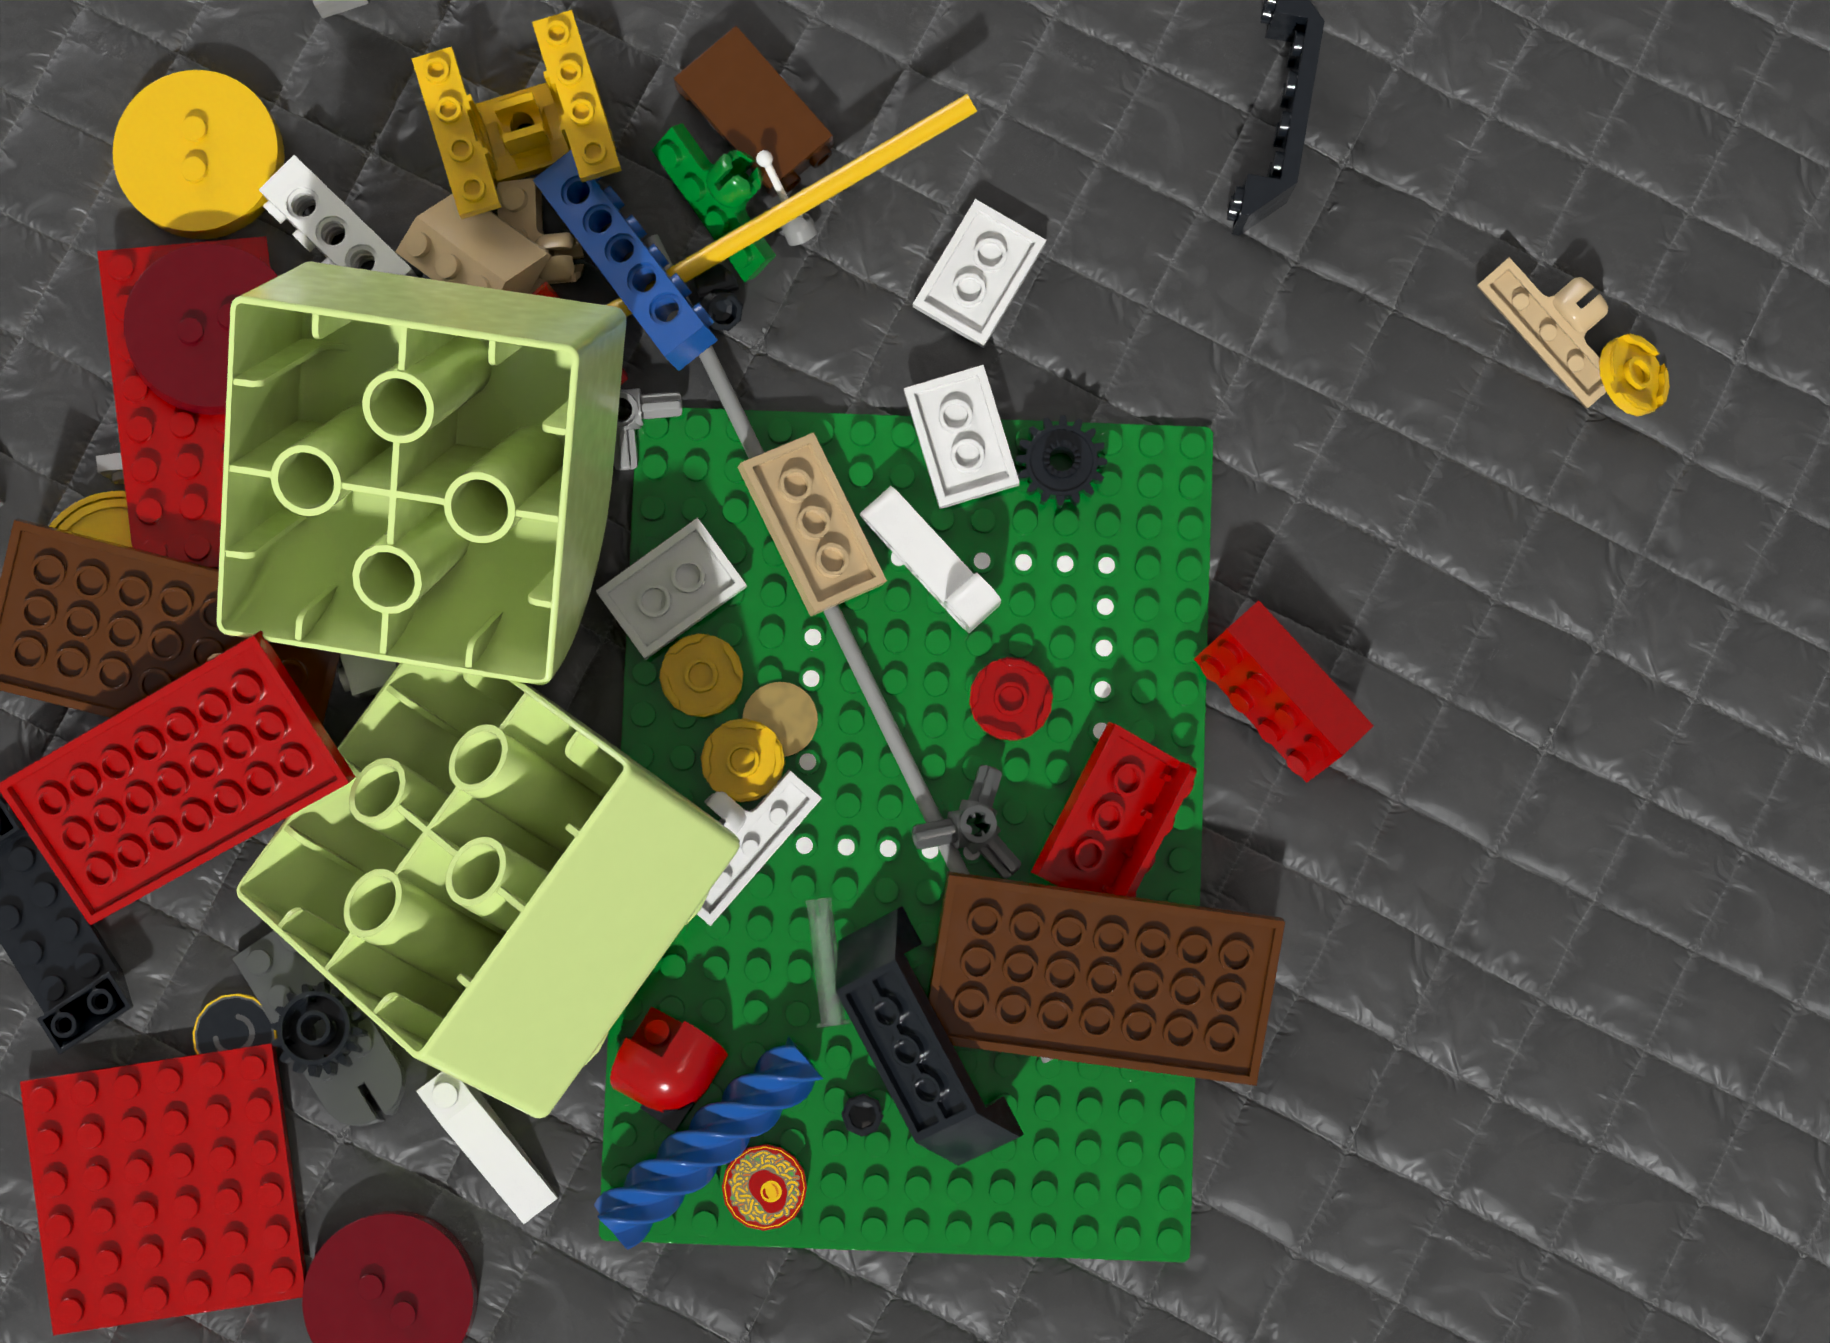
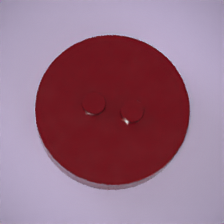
M197 244L179 248L151 264L133 286L124 312L126 345L132 364L142 381L158 397L182 410L206 415L226 414L231 303L236 297L278 277V275L254 255L235 247L220 244Z
M408 1211L377 1212L355 1220L338 1230L323 1244L315 1255L307 1272L303 1287L302 1309L304 1322L312 1343H464L471 1331L477 1312L478 1284L473 1264L465 1248L440 1223L426 1216Z

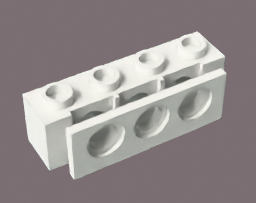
M295 155L259 189L268 200L263 207L280 224L287 219L297 229L292 235L309 252L316 247L326 257L321 263L360 269L363 263L373 260L375 264L372 271L418 277L402 258ZM316 205L312 214L302 217L306 208ZM345 233V238L337 245H331L335 236Z

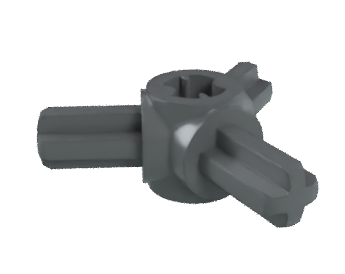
M980 765L969 799L961 800L959 810L949 811L947 819L917 824L912 827V839L916 848L921 850L952 843L956 849L967 847L972 854L979 851L1003 879H1007L1016 873L1021 866V862L998 836L1001 829L997 825V810L992 808L1002 772L992 766ZM975 818L974 825L980 828V832L971 834L972 827L966 824L967 820Z

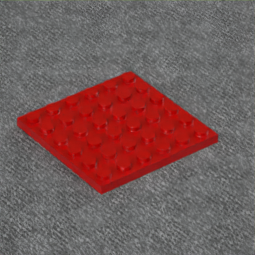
M272 1043L20 1081L53 1336L302 1298L307 1271L276 1047Z

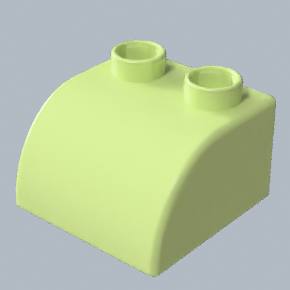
M305 262L236 297L230 307L216 620L219 630L224 634L249 638L261 630L264 634L262 636L268 642L534 685L549 683L563 663L578 631L591 592L605 532L613 476L626 331V315L622 309L614 306L318 262Z
M399 663L338 747L339 752L356 778L347 785L287 817L239 882L236 890L237 896L412 1057L534 1118H544L551 1113L581 1069L600 1051L609 1030L683 927L701 910L710 889L738 852L740 840L731 830L528 683Z

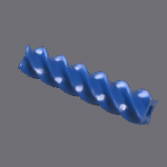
M788 1036L786 1045L773 1047L759 1058L753 1074L741 1075L730 1082L723 1093L721 1102L710 1103L701 1107L693 1116L689 1130L669 1135L659 1147L656 1159L643 1160L632 1167L626 1176L624 1187L612 1188L603 1192L594 1204L599 1213L597 1217L613 1232L627 1250L639 1244L647 1236L654 1222L662 1221L677 1211L686 1194L694 1193L708 1184L715 1175L718 1166L725 1165L739 1157L748 1146L751 1137L759 1136L770 1130L779 1120L783 1109L791 1108L807 1098L812 1091L815 1081L823 1079L818 1069Z

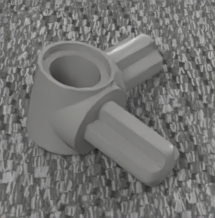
M640 388L620 389V398L630 402L632 414L628 419H618L614 454V467L616 470H631L638 467L635 429L642 428L644 419L679 417L682 415V397L679 392L641 394Z

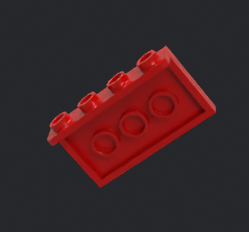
M1108 722L1031 873L1058 887L1136 897V891L1144 875L1154 865L1155 854L1163 838L1174 826L1175 815L1181 803L1193 789L1197 769L1190 764L1177 760L1119 725Z

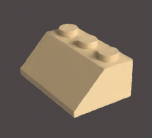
M453 193L418 215L395 253L432 280L526 294L530 292L551 257L550 253L491 211L461 219Z

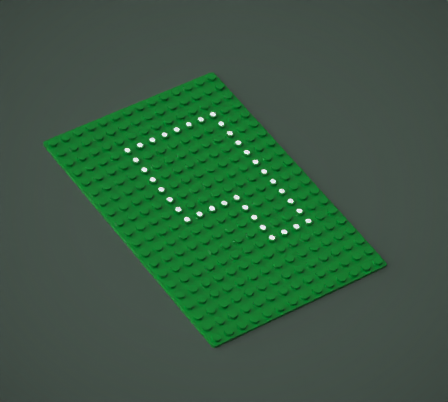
M683 408L682 415L679 417L644 419L642 428L636 429L639 465L634 469L630 566L698 518L746 583L747 587L647 660L644 659L626 634L621 751L719 821L721 817L704 802L710 795L716 792L711 788L702 771L701 755L705 741L715 729L727 721L743 719V711L748 699L760 687L774 682L791 683L803 689L811 697L816 707L818 721L816 732L810 743L798 753L785 757L783 775L790 770L822 799L711 926L696 914L683 927L609 1030L601 1194L612 1188L624 1187L626 1176L630 1169L643 1160L656 1159L662 1142L669 1135L675 1133L665 1124L640 1108L642 1104L613 1089L610 1081L612 1066L625 1038L631 1040L652 1006L681 1023L686 1021L720 1044L728 1054L709 1088L695 1103L677 1132L689 1130L693 1116L701 1107L710 1103L721 1102L723 1093L730 1082L741 1075L753 1074L759 1058L773 1047L786 1045L788 1036L814 1064L823 1079L815 1081L812 1091L801 1103L791 1108L783 1109L779 1120L770 1130L759 1136L751 1137L746 1147L766 1143L782 1147L796 1156L805 1170L807 1191L804 1204L794 1219L780 1228L765 1231L746 1227L736 1220L725 1205L722 1191L725 1170L731 1163L729 1162L718 1166L713 1178L702 1189L686 1194L680 1207L670 1217L654 1222L649 1233L641 1242L1157 1262L1187 1261L1190 1257L1194 1077L1053 1059L1043 1064L1040 1057L954 1046L984 1105L1004 1096L1024 1135L959 1166L915 1142L835 991L838 943L842 938L903 906L922 942L921 945L906 952L904 955L926 996H928L949 869L938 846L920 850L916 848L913 842L912 827L917 824L926 823L824 612L810 617L737 468L741 462L749 458L725 409ZM744 410L764 453L814 432L887 581L882 586L838 605L942 818L947 819L949 811L959 810L961 800L969 799L980 765L992 766L1002 772V777L992 808L997 810V825L1001 829L998 836L1021 862L1018 871L1007 878V880L1055 886L1031 873V870L1107 723L1117 724L1177 760L1190 764L1197 769L1193 789L1181 803L1175 815L1174 826L1163 838L1155 854L1154 865L1144 875L1136 891V897L1200 906L1206 676L1194 658L1207 647L1213 464L1212 430L1208 427L1082 422L1081 431L1084 433L1092 428L1096 430V434L1092 439L1093 444L1104 443L1105 445L1104 450L1097 454V457L1107 459V466L1105 468L1096 469L1097 472L1104 476L1101 484L1091 482L1090 485L1094 490V495L1091 498L1081 493L1079 495V505L1074 506L1070 499L1064 500L1061 509H1057L1055 500L1049 499L1045 505L1040 504L1041 494L1037 491L1032 495L1026 493L1030 485L1029 481L1026 480L1019 481V486L939 509L911 416ZM1000 419L1017 475L1025 470V466L1015 464L1016 456L1026 455V452L1019 448V443L1021 440L1031 442L1032 439L1028 433L1029 428L1034 426L1039 431H1042L1043 421ZM1051 421V422H1052V424H1053V426H1054V425H1058V422H1059V421ZM1067 422V425L1073 426L1075 422ZM1057 453L1050 457V464L1057 471L1063 472L1072 467V460L1064 453ZM890 486L901 494L973 574L978 573L1000 597V606L970 633H967L860 516V513ZM698 633L716 636L729 643L739 656L744 672L742 690L734 704L721 714L706 718L688 716L673 707L663 693L659 678L662 662L669 648L680 639ZM1006 657L1025 659L1038 666L1048 679L1053 694L1051 713L1043 727L1030 737L1017 741L999 740L984 732L974 720L969 704L971 685L979 671L991 662ZM764 797L755 801L735 802L739 804L743 809L750 811L754 809L762 801ZM975 818L966 822L967 825L972 827L971 834L980 832V828L974 825ZM967 847L958 849L971 875L1003 879L979 851L972 854ZM865 1093L879 1100L884 1117L876 1132L861 1137L846 1129L841 1113L848 1098ZM599 1219V1236L605 1241H619L613 1232Z

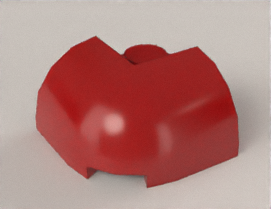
M651 1006L631 1040L625 1038L612 1066L611 1086L613 1089L650 1109L663 1113L664 1110L680 1109L693 1101L696 1103L702 1097L728 1054L720 1044L686 1021L681 1023Z

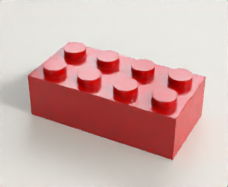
M1259 600L1194 658L1201 667L1203 674L1210 681L1218 685L1228 696L1232 706L1248 718L1257 728L1261 738L1271 744L1286 760L1290 770L1299 775L1306 783L1341 758L1374 726Z

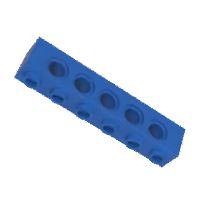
M568 151L533 179V182L664 357L680 371L718 341L709 329V326L715 322L700 303H697L695 306L690 304L686 297L692 293L677 273L671 277L664 269L669 264L666 257L654 243L650 247L646 246L642 240L647 235L646 231L632 214L627 218L624 217L620 209L625 204L613 188L608 186L604 190L598 181L604 176L582 183L572 151ZM589 195L584 202L579 204L584 196ZM611 223L610 227L601 233L602 228ZM633 252L632 256L627 261L622 262L623 258L628 253ZM656 281L650 290L644 292L650 282ZM678 310L676 317L666 322L667 317L673 311Z

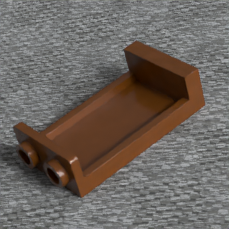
M737 26L733 27L673 78L676 90L687 102L690 100L733 150L745 152L755 159L750 169L753 172L757 167L761 168L763 175L762 183L766 187V192L772 198L777 195V192L765 168L757 163L756 157L760 151L767 150L772 154V165L786 194L801 181L799 175L810 166L814 169L818 168L832 155L830 149L834 146L833 135Z

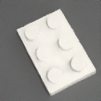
M975 199L913 302V308L984 348L1044 248L1046 239Z
M984 365L904 388V394L939 509L1019 486L1018 475Z
M696 518L600 587L596 592L641 655L647 660L744 590L747 585L700 520Z

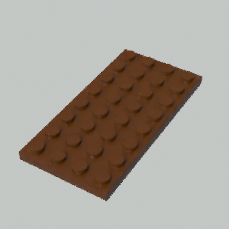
M22 519L14 520L0 577V691L111 718L207 662V658L212 654L222 653L246 638L224 634L217 626L218 569ZM269 642L324 726L341 653Z
M948 871L927 998L953 1046L1257 1086L1286 921L1281 917Z

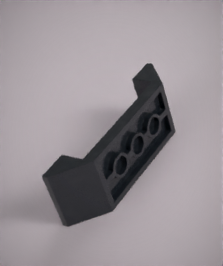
M1264 0L1260 23L1267 24L1265 38L1291 42L1286 68L1293 69V71L1289 70L1287 81L1282 87L1279 107L1286 108V111H1282L1280 122L1276 124L1272 146L1279 148V151H1275L1273 162H1270L1267 177L1247 174L1243 185H1236L1234 194L1230 198L1227 221L1234 222L1232 235L1240 236L1285 205L1298 182L1325 20L1310 0Z
M0 795V944L44 1012L43 1015L37 1018L38 1022L58 1054H63L134 1006L123 970L94 924L90 926L9 804Z
M903 906L839 940L835 991L915 1142L959 1166L1021 1137L1024 1133L1004 1096L984 1105L904 955L906 952L921 945L922 942Z

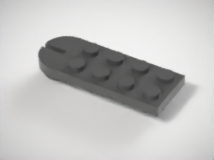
M274 930L232 958L272 1023L279 1020L280 1014L275 1010L277 1006H286L289 1002L286 995L289 992L296 995L301 994L303 984L311 985L315 991L319 982L330 984L331 991L336 987ZM358 1006L353 1009L354 1011L363 1012ZM369 1016L358 1023L359 1028L368 1031V1036L357 1038L356 1043L363 1048L362 1053L351 1051L348 1055L353 1065L347 1067L337 1063V1075L334 1076L327 1074L323 1068L320 1078L309 1076L308 1068L303 1072L330 1116L343 1124L351 1126H368L386 1121L382 1113L375 1112L366 1099L364 1084L368 1087L382 1112L391 1116L396 1114L406 1088V1075L402 1063L379 1026ZM324 1019L318 1020L314 1024V1028H312L314 1040L320 1039L326 1031Z

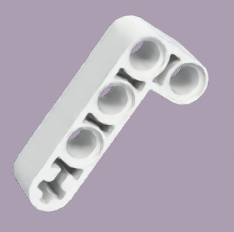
M892 486L887 488L860 513L862 519L967 633L973 631L1000 606L1001 599L994 589L978 573L973 574Z

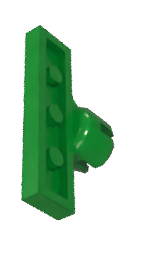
M683 123L672 126L651 151L716 241L751 220L747 214L746 205L761 188L763 181L762 170L760 167H757L748 176L746 172L754 164L755 159L747 153L738 150L723 154L713 165ZM763 237L730 256L728 260L742 280L747 282L756 278L775 258L776 254Z

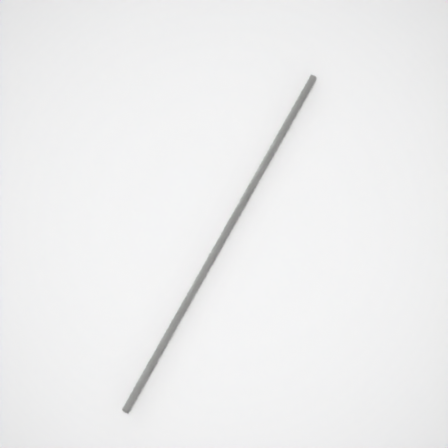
M658 234L652 235L643 241L647 247L654 243L666 257L669 264L664 267L665 270L673 266ZM687 296V297H686L687 300H688V301L690 302V304L692 305V303H691L689 297ZM711 345L699 355L702 364L748 458L763 454L764 451ZM839 605L823 611L926 823L942 820L943 818ZM952 843L938 846L950 872L970 874L958 849ZM1040 1057L1043 1064L1053 1060L1050 1058Z

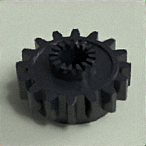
M1061 415L1058 425L1054 426L1048 417L1044 418L1043 430L1039 431L1034 426H1031L1028 433L1032 441L1021 440L1019 443V448L1026 452V455L1016 456L1015 464L1025 466V470L1018 474L1019 481H1029L1030 485L1026 493L1032 495L1037 491L1041 494L1040 504L1045 505L1049 499L1055 500L1057 509H1061L1064 500L1070 499L1071 503L1077 506L1080 503L1079 495L1081 493L1089 498L1094 495V490L1090 485L1091 482L1101 484L1104 476L1097 472L1096 469H1102L1107 466V459L1097 457V454L1104 450L1105 445L1104 443L1093 444L1092 439L1096 434V430L1092 428L1086 433L1081 431L1082 420L1079 418L1073 426L1067 425L1065 415ZM1057 453H1064L1072 460V467L1063 472L1057 471L1050 464V457Z
M319 982L315 991L311 985L303 984L301 994L296 995L289 992L286 995L289 1001L286 1006H277L275 1009L280 1016L278 1022L271 1024V1028L277 1030L278 1038L272 1041V1045L284 1050L279 1058L282 1062L290 1063L295 1060L292 1070L302 1074L308 1068L309 1076L320 1078L324 1068L327 1074L337 1075V1063L350 1067L353 1065L351 1058L348 1056L350 1052L362 1053L363 1048L356 1041L358 1037L368 1036V1031L359 1028L358 1023L367 1018V1015L361 1011H354L353 1009L356 1005L348 997L344 999L345 995L337 987L331 991L330 984ZM324 1019L326 1031L320 1039L314 1040L312 1028H314V1024L318 1020Z

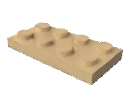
M814 432L740 463L737 468L810 617L882 586L887 581Z

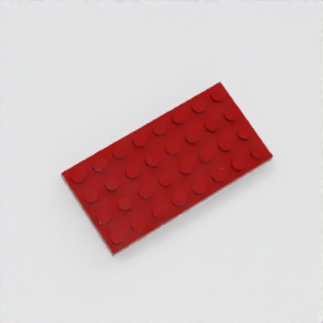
M267 236L97 251L132 548L219 570L226 414L206 415L188 412L167 403L151 391L142 381L132 364L124 335V312L128 297L136 281L151 264L164 255L191 245L220 244L246 251L270 267Z
M261 630L0 782V793L90 926L347 785L356 778L270 643L262 636L264 634Z

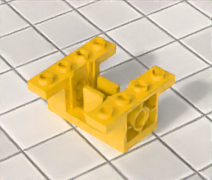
M572 10L532 22L547 70L543 72L546 80L545 83L477 104L471 94L468 95L452 46L411 58L461 219L501 208L496 190L497 182L518 180L541 173L570 150L572 151L582 183L622 171L596 81ZM521 124H532V126L516 130Z

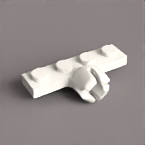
M790 770L783 775L762 801L750 811L743 809L725 792L717 791L704 801L707 806L721 817L718 822L735 833L740 840L738 852L710 889L701 910L697 913L710 926L822 799Z

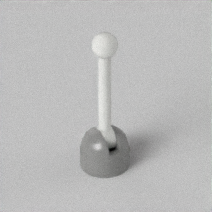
M767 150L760 151L756 157L757 163L765 168L781 202L788 199V196L772 165L773 156ZM804 213L782 226L783 234L790 246L803 244L818 233V229L808 213Z

